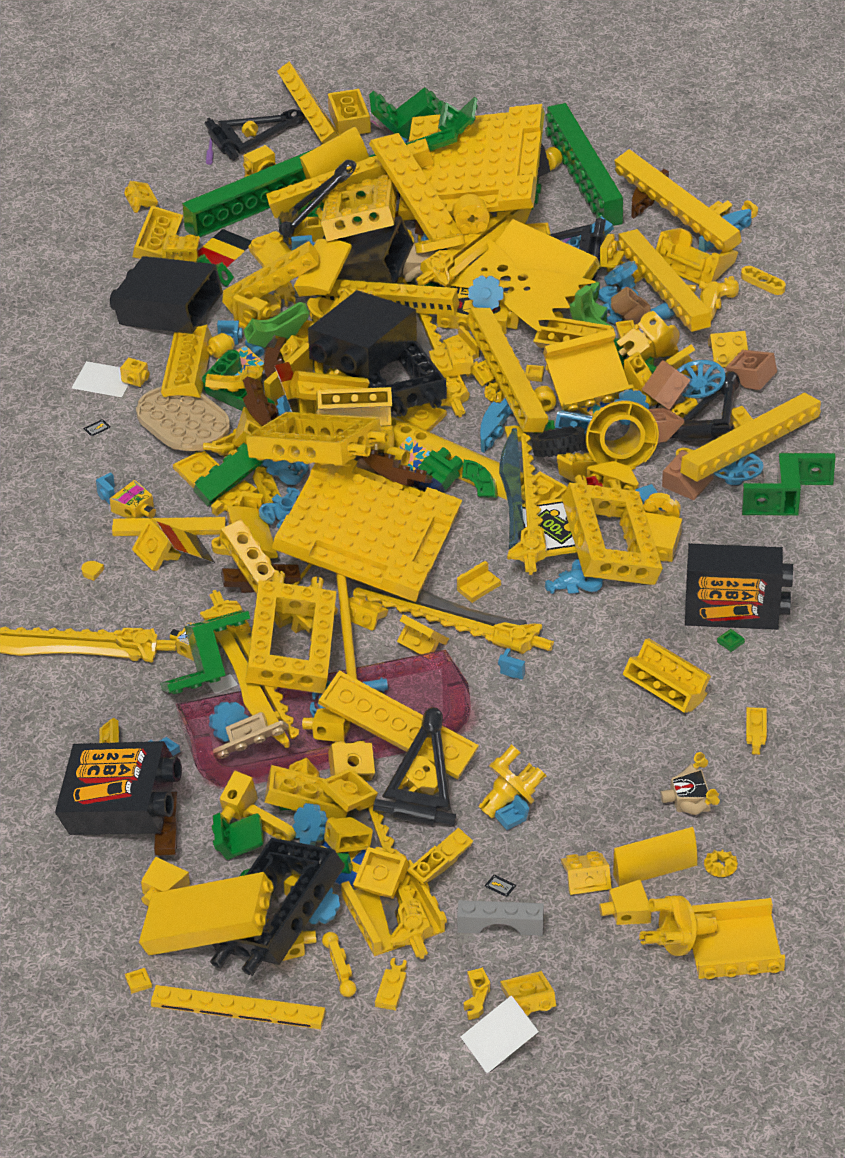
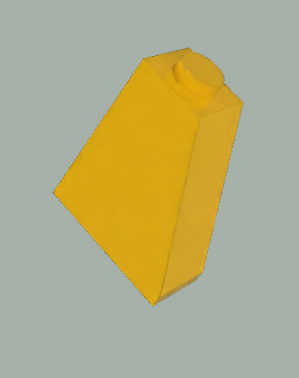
M645 512L660 560L672 562L682 532V518Z

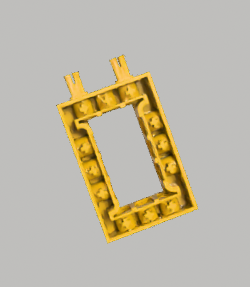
M388 175L379 176L378 179L375 178L374 180L366 179L359 184L349 183L345 187H335L325 197L321 223L326 241L394 225L397 191ZM363 191L366 195L360 197L357 195V192ZM375 212L377 218H372L370 214ZM358 216L362 221L355 222L353 218Z
M285 412L247 435L246 441L249 458H257V460L272 459L274 462L287 460L289 463L300 461L304 464L319 463V465L335 464V466H344L346 462L355 459L356 456L368 457L371 452L370 447L375 446L376 443H389L390 433L381 432L379 418Z
M577 475L574 478L575 483L569 482L562 501L583 575L585 577L655 585L663 568L639 492L623 490L618 479L617 483L616 479L609 482L610 488L587 485L586 477L584 475L582 477ZM596 514L621 518L619 524L622 526L623 538L626 539L628 545L627 551L605 548Z
M275 571L272 581L259 580L245 682L323 694L328 678L336 591L322 589L324 580L319 577V582L317 583V576L311 579V587L285 584V573L281 571L280 577H278L279 571ZM275 611L282 612V614L291 613L301 615V617H313L309 660L270 655Z

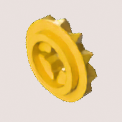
M497 381L494 384L489 383L485 387L484 395L489 401L501 403L505 398Z
M714 849L712 853H707L704 859L706 871L713 876L727 877L737 870V858L732 855L731 851L724 852L723 849L721 851ZM719 859L722 862H724V866L720 862H717V860Z

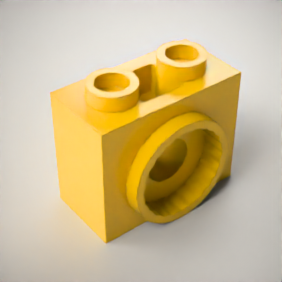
M266 145L243 155L244 177L276 165L275 153Z
M338 741L331 745L328 751L331 776L352 768L365 781L372 780L375 774L372 743H366L365 741L354 743ZM348 762H353L356 766L352 767Z

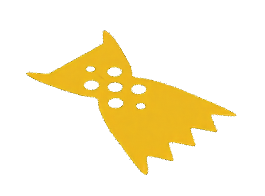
M487 239L489 250L453 281H450L448 285L469 288L473 286V280L481 275L486 278L494 276L499 281L503 276H510L511 280L504 283L500 281L499 286L503 288L511 286L514 288V291L512 293L504 292V298L501 301L528 325L541 332L539 320H557L552 311L553 308H570L565 297L575 296V293L580 290L578 285L596 282L552 271L516 269L510 257L496 243ZM500 265L508 266V269L504 272L497 270ZM482 268L488 269L485 272L481 271ZM520 274H527L528 279L520 281L518 276ZM524 287H530V290H524Z

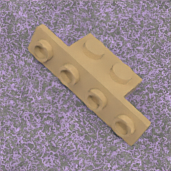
M260 712L225 727L230 742L210 750V754L218 759L226 758L231 752L243 751L250 744L262 743L269 736L283 734L284 730L288 729L289 726L284 721L268 726L264 713Z

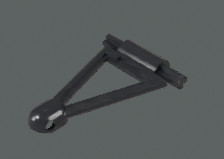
M291 109L283 112L281 115L218 121V124L213 119L207 118L204 124L208 128L209 136L220 151L226 154L229 159L235 161L236 157H239L238 153L245 151L286 127L301 124L304 121V114L300 110ZM248 121H254L256 124L280 122L244 143L232 129L234 126H243Z
M345 160L335 169L332 177L289 209V213L282 211L278 217L280 234L284 238H291L294 228L339 183L344 182L353 174L357 164L353 160ZM309 202H311V203L299 214V210L302 209V208H303L305 205H307Z
M596 219L593 233L592 224L549 234V236L558 240H564L581 235L579 249L597 257L600 264V247L606 238L604 234L606 219ZM597 272L595 273V275H594L593 278L591 279V280H593V281H595V282H596Z
M733 371L726 372L723 386L715 393L706 396L683 417V425L669 439L679 438L681 441L715 440L718 436L732 431L734 428L730 425L733 396L734 391L740 385L737 373ZM724 394L722 419L693 421L717 396Z
M431 707L425 711L419 732L382 795L383 798L396 800V802L375 799L373 811L392 814L395 819L433 826L434 823L454 826L456 814L436 810V808L451 810L441 737L443 714L438 708ZM426 738H432L439 797L398 789Z

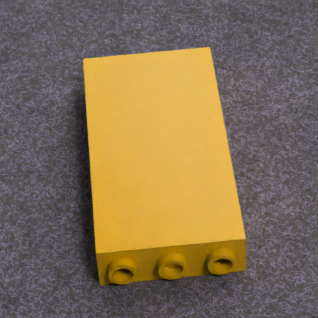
M514 219L505 227L503 234L495 242L514 262L516 269L552 271L591 280L600 268L597 257ZM500 265L497 270L504 272L508 269V266ZM520 274L518 276L520 281L528 279L527 274ZM588 284L578 285V287L581 290L584 286ZM575 296L565 297L569 305L575 301Z
M264 872L152 893L139 944L148 955H155L262 935L263 927L266 923L267 910L270 906L271 893L273 892V883Z

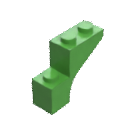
M298 302L271 319L256 320L252 318L243 332L248 343L265 348L274 335L289 339L291 335L295 336L310 314L306 304Z

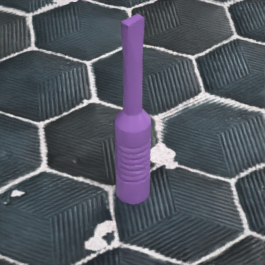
M211 138L206 155L207 165H211L213 161Z

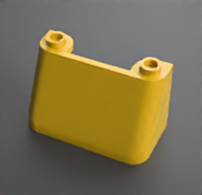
M683 228L662 231L656 246V251L679 276L697 284H700V281H704L705 284L716 281L735 263L738 251L733 249L727 253L721 251L720 254L712 253L710 255L691 247L692 234Z

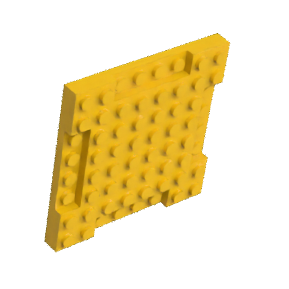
M542 104L509 107V112L475 116L474 123L468 125L462 134H458L457 142L430 151L434 164L421 169L451 216H453L452 207L454 203L456 204L459 198L466 194H475L483 199L488 212L534 208L545 116ZM440 115L413 117L409 142L440 132L441 130L438 129ZM400 195L399 216L402 217L403 221L416 219Z
M353 459L346 462L344 466H335V464L319 465V463H315L289 515H286L274 537L272 549L416 602L458 515L462 500L429 487L423 492L416 488L399 484L381 475L356 467L358 461Z

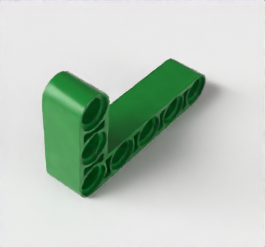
M237 350L225 352L203 375L202 382L207 395L242 411L246 407L243 398L248 395L245 388L232 392L224 388L213 390L205 387L207 374L234 376L242 369L240 354ZM267 398L269 403H273L275 405L273 400Z

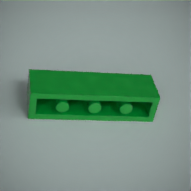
M243 443L237 448V452L234 455H227L221 465L213 466L207 476L199 477L195 481L193 491L208 507L257 467L261 466L264 460L249 458L247 444Z

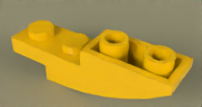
M457 828L438 846L432 847L407 871L422 884L428 883L453 865L458 857L472 845L473 840L461 829Z

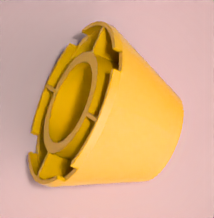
M633 401L610 403L602 407L589 422L586 431L587 450L597 464L615 461L630 466L632 470L636 469V466L646 462L654 453L659 438L658 425L651 412L639 403ZM622 419L630 420V427L623 437L617 440L604 439L606 430L612 423Z

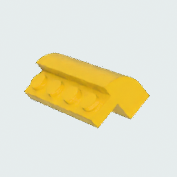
M556 317L557 320H549L547 327L540 326L541 332L537 331L533 342L538 347L545 348L548 345L614 328L609 325Z
M295 371L290 383L292 397L316 400L317 390L362 389L369 386L367 378Z
M391 387L316 391L317 414L379 418L380 426H391Z
M650 638L645 639L638 656L629 658L622 674L684 713L691 712L703 702L707 695L705 689L711 678V675Z

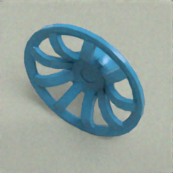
M710 360L691 361L677 369L679 372L686 369L692 378L686 393L684 392L682 395L688 398H704L718 391L726 379L722 366ZM704 364H705V365H710L711 367H709V369L706 371L705 375L703 376V366H704ZM699 365L698 376H696L691 366ZM718 369L720 373L710 376L713 370ZM721 378L719 384L712 382V380Z
M750 453L739 459L738 464L735 461L713 474L725 479L727 484L740 485L743 481L759 476L763 471V462L757 455ZM747 457H751L752 459H754L744 464V461ZM758 464L759 468L753 467L751 465ZM748 471H754V472H756V473L753 474V475H751V476H749V474H748L747 472H748Z

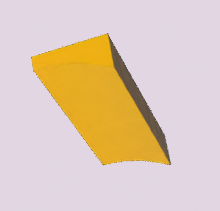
M208 325L198 326L193 334L174 332L161 388L163 397L183 395L201 398L203 389L202 377L206 373L210 356L207 346L209 339L212 337Z

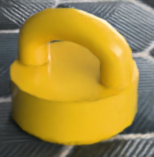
M248 121L243 125L241 131L246 137H255L258 125L254 121Z
M745 200L741 210L750 209L752 210L751 218L758 215V207L751 201Z

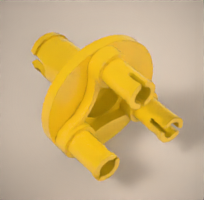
M510 745L500 758L497 757L489 765L490 769L498 777L493 782V789L478 807L491 819L495 817L497 810L503 808L507 803L514 801V796L519 795L531 805L535 801L531 795L535 792V788L547 777L538 767L535 768L530 763L518 776L514 775L509 770V765L521 752L513 745Z
M680 895L649 899V911H660L659 928L656 931H641L639 940H645L640 942L642 945L657 943L658 945H664L671 955L684 956L692 949L696 935L712 934L716 931L717 920L714 917L710 918L712 917L710 913L694 914L689 901Z

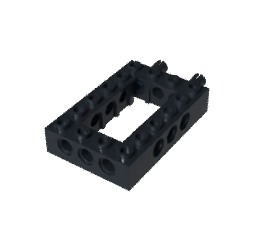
M417 341L391 361L399 360L412 379L401 382L397 381L387 385V381L381 377L380 371L368 379V388L391 387V412L395 411L399 417H401V414L403 416L407 414V408L422 406L426 403H430L434 409L436 407L439 408L442 404L441 400L447 398L446 379ZM349 373V374L351 375V377L364 378V377H361V376H358V375Z
M271 837L246 875L264 872L273 883L271 896L287 873L301 876L295 885L291 886V891L285 900L279 904L280 907L272 919H269L266 927L269 932L263 930L262 935L212 944L217 952L210 960V963L214 967L221 969L231 954L246 957L248 960L241 969L249 976L254 975L262 961L280 965L345 867L336 851L330 848Z

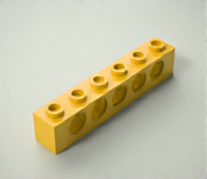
M310 241L304 243L223 290L222 302L233 314V296L238 294L249 300L253 297L261 298L319 265L318 251Z
M242 520L222 528L219 539L257 594L259 580L272 581L273 573L277 570L273 568L270 558L264 555L260 543L254 540L249 527L244 525ZM275 611L274 621L279 628H282L292 623L293 617L289 613L282 614V612Z

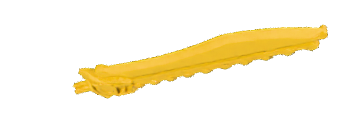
M532 208L497 212V217H490L485 231L476 234H464V244L448 247L447 250H439L422 261L420 270L423 274L416 279L418 285L424 286L433 281L447 287L449 282L453 281L463 269L489 250L487 239L495 243L512 219L525 224Z
M213 590V593L209 594L214 606L201 611L200 616L204 620L242 610L237 601H224L220 591ZM245 620L246 624L227 625L226 630L214 631L215 637L233 666L242 692L244 705L252 716L260 712L264 713L268 726L279 722L280 719L288 724L289 728L286 731L291 739L297 737L299 729L291 726L294 718L285 714L288 712V706L280 703L283 700V695L275 692L277 687L262 685L275 709L274 712L260 685L245 682L248 663L234 638H237L248 659L251 636L248 635L251 633L248 620ZM285 731L278 736L272 735L285 748L290 746Z
M6 626L0 628V653L9 655L76 653L129 658L131 661H138L142 658L144 661L152 663L158 650L177 651L176 640H158L154 628H123L114 632H107L104 629L92 632L89 629L75 631L72 628L65 629V631H59L56 628L46 631L39 627L33 628V630H26L23 627H19L16 630H11Z

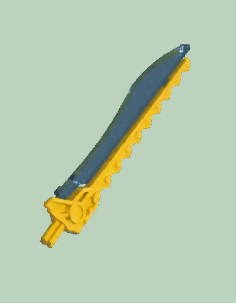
M513 428L503 447L499 465V475L504 485L509 506V551L507 559L524 562L525 572L533 575V572L537 571V561L543 560L547 556L544 529L539 526L543 519L538 516L541 508L536 505L540 501L539 497L535 496L538 488L536 485H533L537 478L531 474L535 470V467L530 464L534 458L528 454L532 450V447L527 444L531 437L526 435V433L521 434L522 451H518L517 429ZM519 459H522L527 524L526 528H524L523 526Z

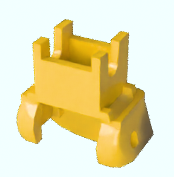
M650 311L642 316L638 325L636 324L630 332L617 341L620 347L623 346L618 352L622 357L626 354L630 357L638 351L644 361L650 356L657 359L676 347L680 333L675 325L667 326L654 311ZM654 320L656 324L650 325V321Z

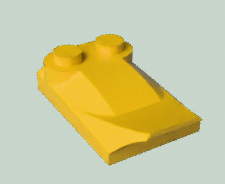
M277 231L256 237L249 245L250 253L262 267L291 252V249L284 242V237Z

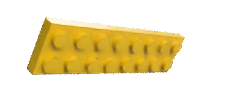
M396 133L372 139L369 143L370 147L427 238L434 239L461 233L400 134Z
M340 670L318 700L319 705L406 752L421 728L422 714ZM442 726L441 737L446 773L459 779L477 752L479 745ZM426 738L417 756L426 757L435 766L432 738Z

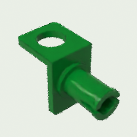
M205 254L196 260V262L212 264ZM221 262L216 267L220 282L224 287H227L234 276ZM222 271H224L227 274V280L223 279Z

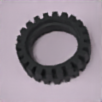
M578 426L549 429L531 437L533 453L537 457H557L558 454H572L587 447L585 430Z

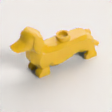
M733 276L724 278V283L712 281L705 284L704 281H700L699 289H702L700 299L711 311V321L717 309H721L720 298L724 295L733 298L739 292V283Z

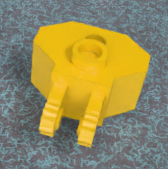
M416 756L398 789L402 790L407 786L410 789L408 791L427 795L436 794L438 792L435 766L426 757Z

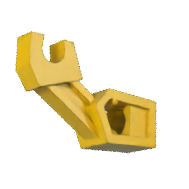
M483 967L467 971V981L473 997L463 1002L464 1011L472 1009L467 1011L468 1020L479 1018L484 1013L483 1006L487 994L490 992V981Z

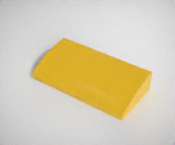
M353 127L301 156L300 160L306 179H311L335 170L345 160H353L356 163L369 158V155L357 128Z
M151 206L134 246L132 257L141 259L142 256L163 258L162 248L166 236L177 234L183 215Z
M317 239L314 248L319 253V265L298 276L294 288L299 297L330 294L352 245L338 240L326 241V239Z
M243 506L227 507L229 525L242 520L244 525L249 527L254 540L260 543L264 555H267L270 559L278 558L277 551L272 549L273 538L268 523L259 517V510Z
M271 765L264 803L295 811L300 807L303 808L306 803L317 804L320 806V811H325L328 819L331 817L336 819L346 818L348 813L319 787L324 778Z
M693 827L614 848L613 876L618 886L636 880L644 881L697 866V845Z

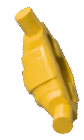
M237 428L233 430V433L219 440L212 441V443L203 442V450H211V452L217 453L220 456H227L231 450H237L238 447L233 445Z

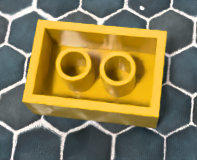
M360 89L328 93V110L339 135L353 127L357 128L359 134L371 132L370 115Z

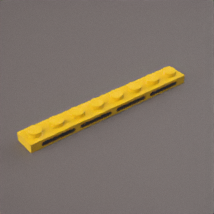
M161 985L155 986L151 999V1007L313 1029L322 1028L326 1013L325 1007Z

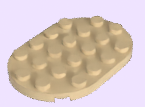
M162 387L147 392L138 401L136 414L140 424L174 450L205 451L203 450V442L212 443V441L219 440L229 433L230 424L227 413L203 393L201 398L183 395L163 397L161 393Z

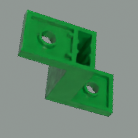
M426 87L397 109L392 104L387 103L381 94H377L375 91L369 94L371 114L394 134L399 133L405 139L410 137L413 117L440 115L442 105L445 103L443 100L440 101L435 93L429 91Z
M779 453L777 483H743L742 515L798 516L800 485H833L835 453ZM819 468L818 471H812L811 469ZM760 498L765 499L764 501H758Z
M239 610L184 626L197 672L161 682V690L168 692V694H177L183 692L185 687L194 689L201 687L202 682L214 683L220 681L221 677L226 674L214 631L226 630L227 625L239 626L246 624L245 620L250 619L249 611Z

